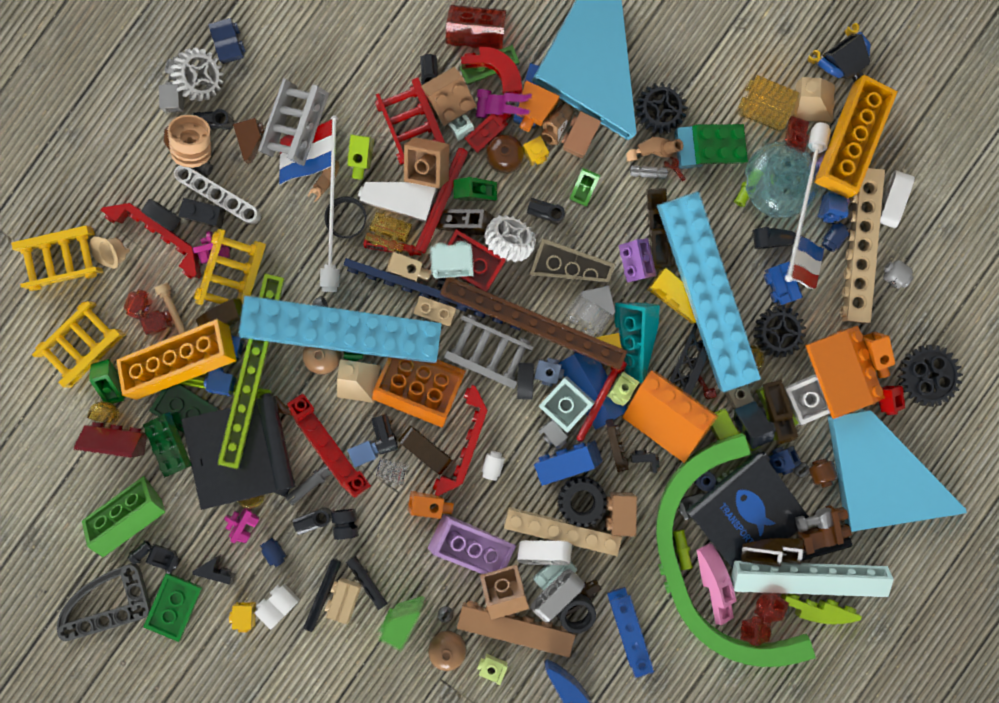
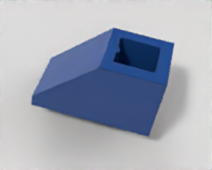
M829 192L823 195L818 218H822L825 223L833 224L848 216L847 198Z

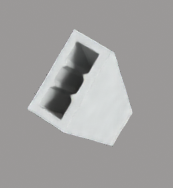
M365 182L364 187H360L358 197H360V201L363 204L426 223L438 188L409 182Z

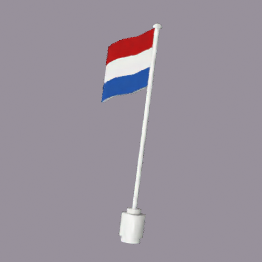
M335 115L331 117L330 121L317 127L304 166L287 159L288 154L280 152L279 185L294 178L313 175L331 167L328 265L320 268V287H322L323 292H337L340 269H336V265H332L336 120H338V117ZM284 136L280 139V144L291 147L294 136Z
M816 123L811 129L808 147L814 152L789 271L788 275L785 276L786 281L797 280L810 289L817 287L824 248L818 247L810 239L800 235L818 153L828 148L831 130L830 126L826 123Z

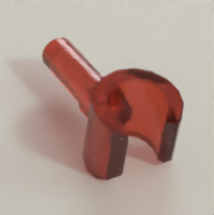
M670 157L672 160L671 164L664 161V166L673 169L682 182L686 180L679 170L677 158Z
M700 375L698 381L702 386L704 397L708 400L717 396L715 388L708 389Z

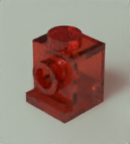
M156 310L149 313V317H138L146 335L152 336L173 327L171 323L173 320L168 310L165 312Z

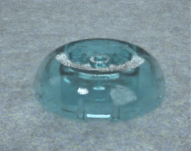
M785 141L772 142L758 149L750 158L745 170L747 181L745 187L752 203L761 212L774 218H789L800 214L812 166V156L801 146ZM817 165L815 166L806 209L811 205L818 192L819 185L814 183L818 173ZM785 188L790 190L788 194L784 193Z

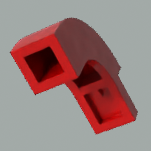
M479 47L480 55L466 53L464 56H461L462 69L486 67L495 71L500 77L503 95L504 93L522 94V81L519 70L512 59L505 53L490 47Z

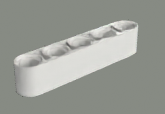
M180 165L175 169L174 176L182 184L248 224L253 225L260 221L261 213L254 206L189 167ZM188 171V178L183 180L182 174ZM201 181H205V187L199 190L198 184ZM217 191L222 192V195L219 199L214 198V195ZM237 200V208L231 209V203ZM254 210V217L247 219V213Z

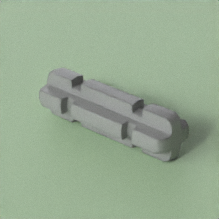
M632 165L630 175L666 179L668 169Z

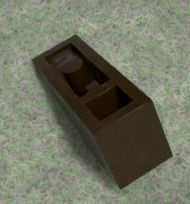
M444 209L436 229L455 232L457 229L465 234L485 235L486 227L493 220L494 216L484 209Z

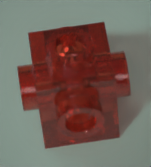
M775 593L761 595L756 601L754 613L760 616V619L766 623L783 621L789 603Z
M752 616V619L742 620L740 640L750 642L749 644L761 646V643L769 642L772 634L771 622L764 621V618L760 616Z

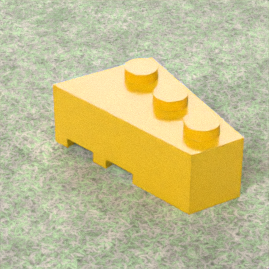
M667 268L661 270L647 290L690 323H696L683 281Z

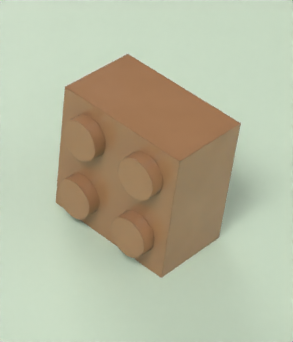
M455 66L421 86L443 126L477 107L462 75Z
M416 137L404 145V181L440 189L449 180L450 144Z
M609 492V497H606V508L609 510V516L605 517V527H607L612 536H636L637 496L631 492Z
M517 564L480 575L486 606L492 620L529 609Z

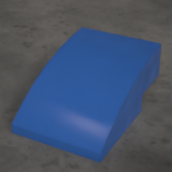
M549 659L544 661L546 672L563 703H592L586 690L572 674Z

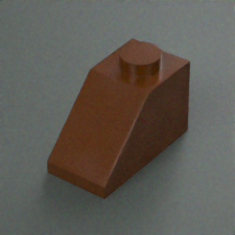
M256 118L233 124L243 160L247 164H252L265 132L263 123H259Z

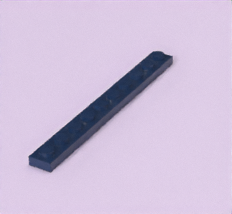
M345 258L343 266L347 267V271L358 275V272L366 274L365 278L374 281L377 278L384 280L383 284L394 287L395 284L402 286L401 290L412 293L414 290L420 292L419 296L428 299L431 297L437 298V302L445 305L452 303L456 305L458 310L464 312L467 309L472 310L475 316L485 318V315L489 316L440 295V290ZM492 317L493 322L503 324V321ZM510 324V328L521 331L520 328Z

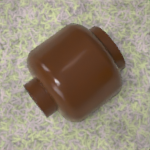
M827 458L812 462L813 465L809 468L813 483L815 485L821 484L822 488L832 486V481L838 478L834 463L828 461Z

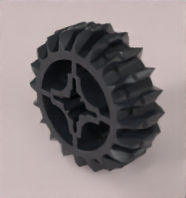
M661 82L659 87L656 83H653L652 88L647 86L646 92L642 91L640 93L642 98L637 99V103L640 105H637L635 110L641 112L637 113L636 116L637 118L643 117L640 124L642 125L646 122L645 129L648 130L649 127H652V133L659 129V134L662 135L665 129L666 133L669 134L671 128L676 130L678 128L677 124L682 125V119H685L687 116L684 111H687L688 107L683 105L687 100L680 99L683 96V92L677 94L678 87H675L673 90L670 89L671 83L667 87H664V82ZM663 95L661 100H649L652 96ZM669 98L675 103L676 109L669 104ZM663 101H664V104H663V106H664L663 109H664V110H663V112H661V114H660V116H659V113H660V111H659V106H660V105L663 103ZM647 107L654 112V119L648 114ZM663 116H675L668 122H660Z
M775 306L772 311L766 309V315L764 313L759 315L762 320L755 321L760 326L753 328L754 331H758V334L753 335V337L760 339L756 342V345L763 344L760 349L761 351L768 349V356L773 353L775 358H778L779 355L784 358L787 356V353L793 355V349L796 351L800 349L797 343L804 344L800 337H806L805 333H801V330L806 329V326H800V323L804 320H797L796 318L799 314L794 313L792 315L793 309L789 308L786 311L785 306H781L780 309ZM778 316V321H776L774 327H766L772 318ZM785 319L791 323L793 330L787 328ZM780 329L786 334L779 335L773 330ZM766 334H770L773 337L774 346L768 341ZM791 336L792 340L790 343L781 348V343L784 342V339Z

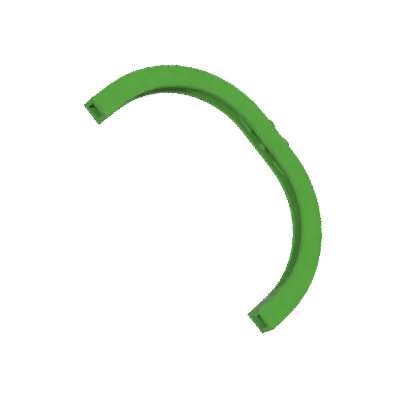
M740 433L715 441L695 452L685 463L680 465L667 483L660 499L656 517V540L661 564H658L661 575L666 576L667 582H664L667 594H672L676 608L690 631L702 643L721 656L745 665L757 667H780L815 659L816 656L807 633L781 641L758 643L743 641L721 632L712 626L696 609L683 580L672 538L677 507L687 489L706 471L724 462L751 454L745 435Z

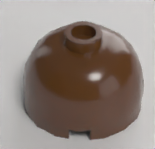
M500 135L489 143L486 150V159L494 171L509 174L521 166L524 159V149L515 137Z

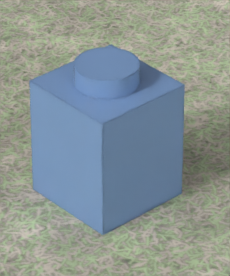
M371 440L347 450L354 467L378 458L376 443H372Z

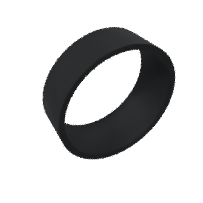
M343 196L334 199V208L337 205L345 202L354 203L357 206H359L364 214V224L362 228L352 236H342L338 234L334 229L333 235L339 238H352L357 236L362 232L366 225L367 215L364 206L357 199L352 197ZM330 204L327 206L324 216L325 224L328 230L330 221Z

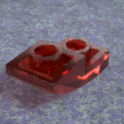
M794 116L788 119L785 135L786 148L800 153L805 152L809 136L807 135L808 121Z

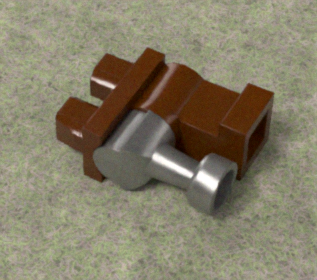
M828 505L825 508H819L815 516L806 519L804 516L795 518L799 530L798 537L803 539V551L807 555L814 553L816 549L843 544L844 538L852 536L848 524L840 525V521L848 519L847 510L844 507L834 508ZM817 525V527L808 529V526Z

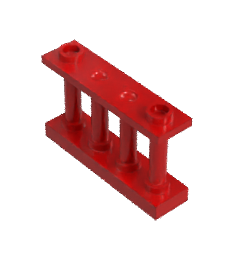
M418 77L411 80L413 86L409 90L385 100L381 99L379 93L375 94L377 97L375 105L378 112H383L399 153L396 156L400 165L404 164V153L400 143L428 131V133H433L435 139H432V141L445 143ZM410 97H418L420 104H417V107L389 118L386 107ZM421 114L422 116L425 114L427 121L424 122V125L396 135L392 125Z

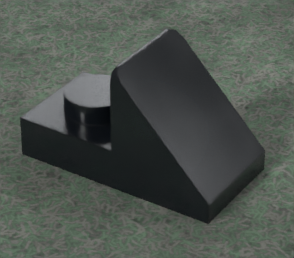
M221 554L192 572V575L228 585L234 581L236 574L231 573V570L221 567L218 569Z

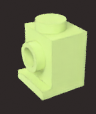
M623 372L616 379L607 396L615 404L624 406L629 401L639 381Z
M486 653L485 658H481L477 666L479 676L501 685L508 668V662ZM493 667L495 671L492 673L488 671V668Z

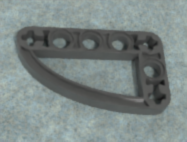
M132 563L116 568L92 580L77 591L68 600L57 621L58 637L62 641H70L147 617L151 610V603L140 567ZM129 570H134L135 574L131 576L127 575V572ZM121 576L129 604L68 622L72 610L86 594L104 582ZM136 579L138 580V582H134L131 585L129 584V582L134 581ZM133 586L140 588L141 594L139 596L132 594ZM140 605L146 609L143 613L137 612L133 614V611L138 609ZM120 610L127 612L128 618L126 620L119 618ZM101 616H107L109 618V624L107 626L101 624ZM83 621H88L91 624L90 631L83 630ZM76 627V631L70 634L64 633V630Z

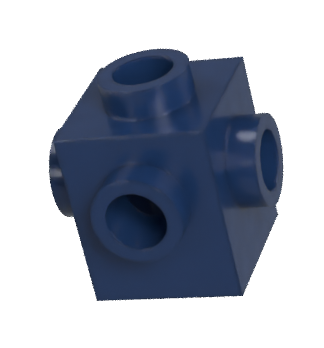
M782 446L772 450L773 454L769 456L771 466L777 474L782 473L783 476L793 472V468L801 464L794 446L783 449Z

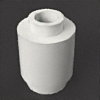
M496 451L486 453L482 477L497 481L505 460L502 457V453Z

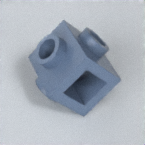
M547 358V361L539 359L534 379L541 380V384L547 386L557 384L558 380L562 381L564 369H561L562 364H558L559 360ZM548 369L553 370L552 375H549L547 373Z

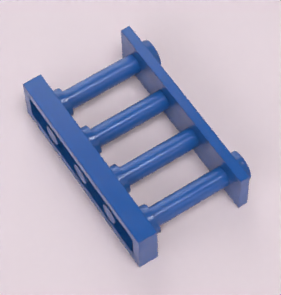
M625 587L607 592L625 653L635 678L653 673L654 670L630 595L627 594Z

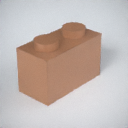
M581 111L578 116L574 115L570 123L572 129L570 133H565L561 142L564 144L563 150L583 159L601 121Z

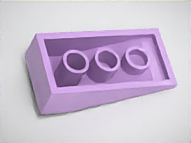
M443 513L428 549L437 557L485 574L506 568L516 545Z

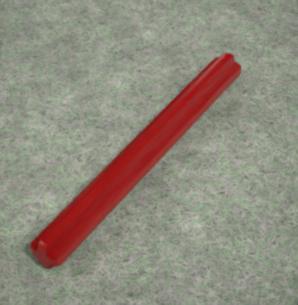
M463 148L457 149L449 168V180L441 187L415 246V250L419 253L424 254L453 190L454 180L458 178L468 155V151Z

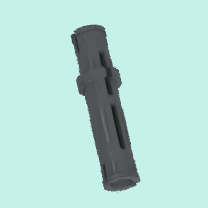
M326 464L319 470L316 469L312 476L285 495L287 501L291 499L289 503L292 506L318 484H323L325 479L332 474Z

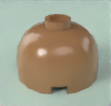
M305 346L302 359L305 366L311 372L326 375L333 372L339 366L341 351Z
M449 630L436 634L432 638L428 649L430 661L436 668L442 671H452L458 668L465 660L467 652L466 643L462 636Z

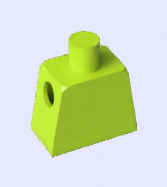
M350 134L348 166L353 167L352 178L363 180L364 170L370 169L375 142L374 138ZM359 155L363 158L361 163L358 162Z

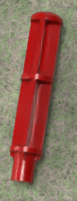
M368 237L363 242V246L366 249L391 253L401 250L407 251L409 256L422 255V253L415 250L414 245ZM369 239H371V240H377V241H383V242H385V243H384V244H381V243L369 242ZM368 245L383 247L384 250L368 247Z

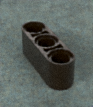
M411 425L398 439L405 448L439 475L453 461L446 453Z

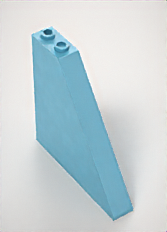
M575 0L536 71L532 82L559 95V98L581 112L600 120L602 125L623 138L630 140L636 135V124L622 0Z
M861 408L836 419H832L831 415L827 416L842 507L848 512V519L845 520V524L850 526L851 531L967 513L962 504L871 410Z

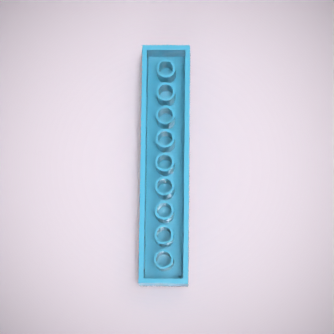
M699 192L657 205L718 388L722 392H726L760 380L761 378Z
M244 296L239 336L246 339L436 363L442 323Z

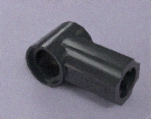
M424 54L420 56L422 85L438 76L437 55Z
M223 109L209 112H193V115L203 118L208 123L210 129L229 130L233 127L234 118ZM226 116L225 122L220 124L221 117Z
M531 197L526 214L550 221L553 224L563 222L565 210L561 205L547 203ZM554 210H558L562 215L560 218L554 219L551 213Z
M388 414L371 418L376 435L375 442L378 453L381 455L398 450L397 439L392 432Z
M323 507L293 519L295 532L300 535L326 526L332 521V510ZM320 513H324L326 515V522L320 520Z

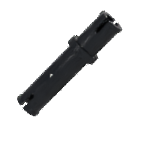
M355 555L350 558L346 564L355 575V580L359 581L377 610H380L388 602L370 578L369 571L361 565L357 556Z

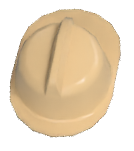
M93 237L89 243L94 259L99 264L116 269L118 264L126 259V254L130 252V249L124 247L117 238Z

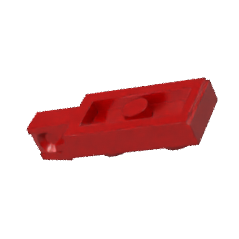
M491 114L465 137V141L478 154L509 125L506 121L512 114Z

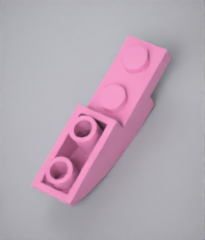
M709 543L697 549V556L703 586L708 587L710 591L715 624L723 625L734 618L732 604L736 602V596L723 560L713 544Z

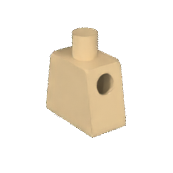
M395 252L391 254L385 272L414 282L417 281V278L428 281L431 270L421 267L422 262ZM408 265L414 268L413 273L407 271Z

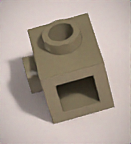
M749 384L725 392L733 410L754 401L751 395L753 390Z

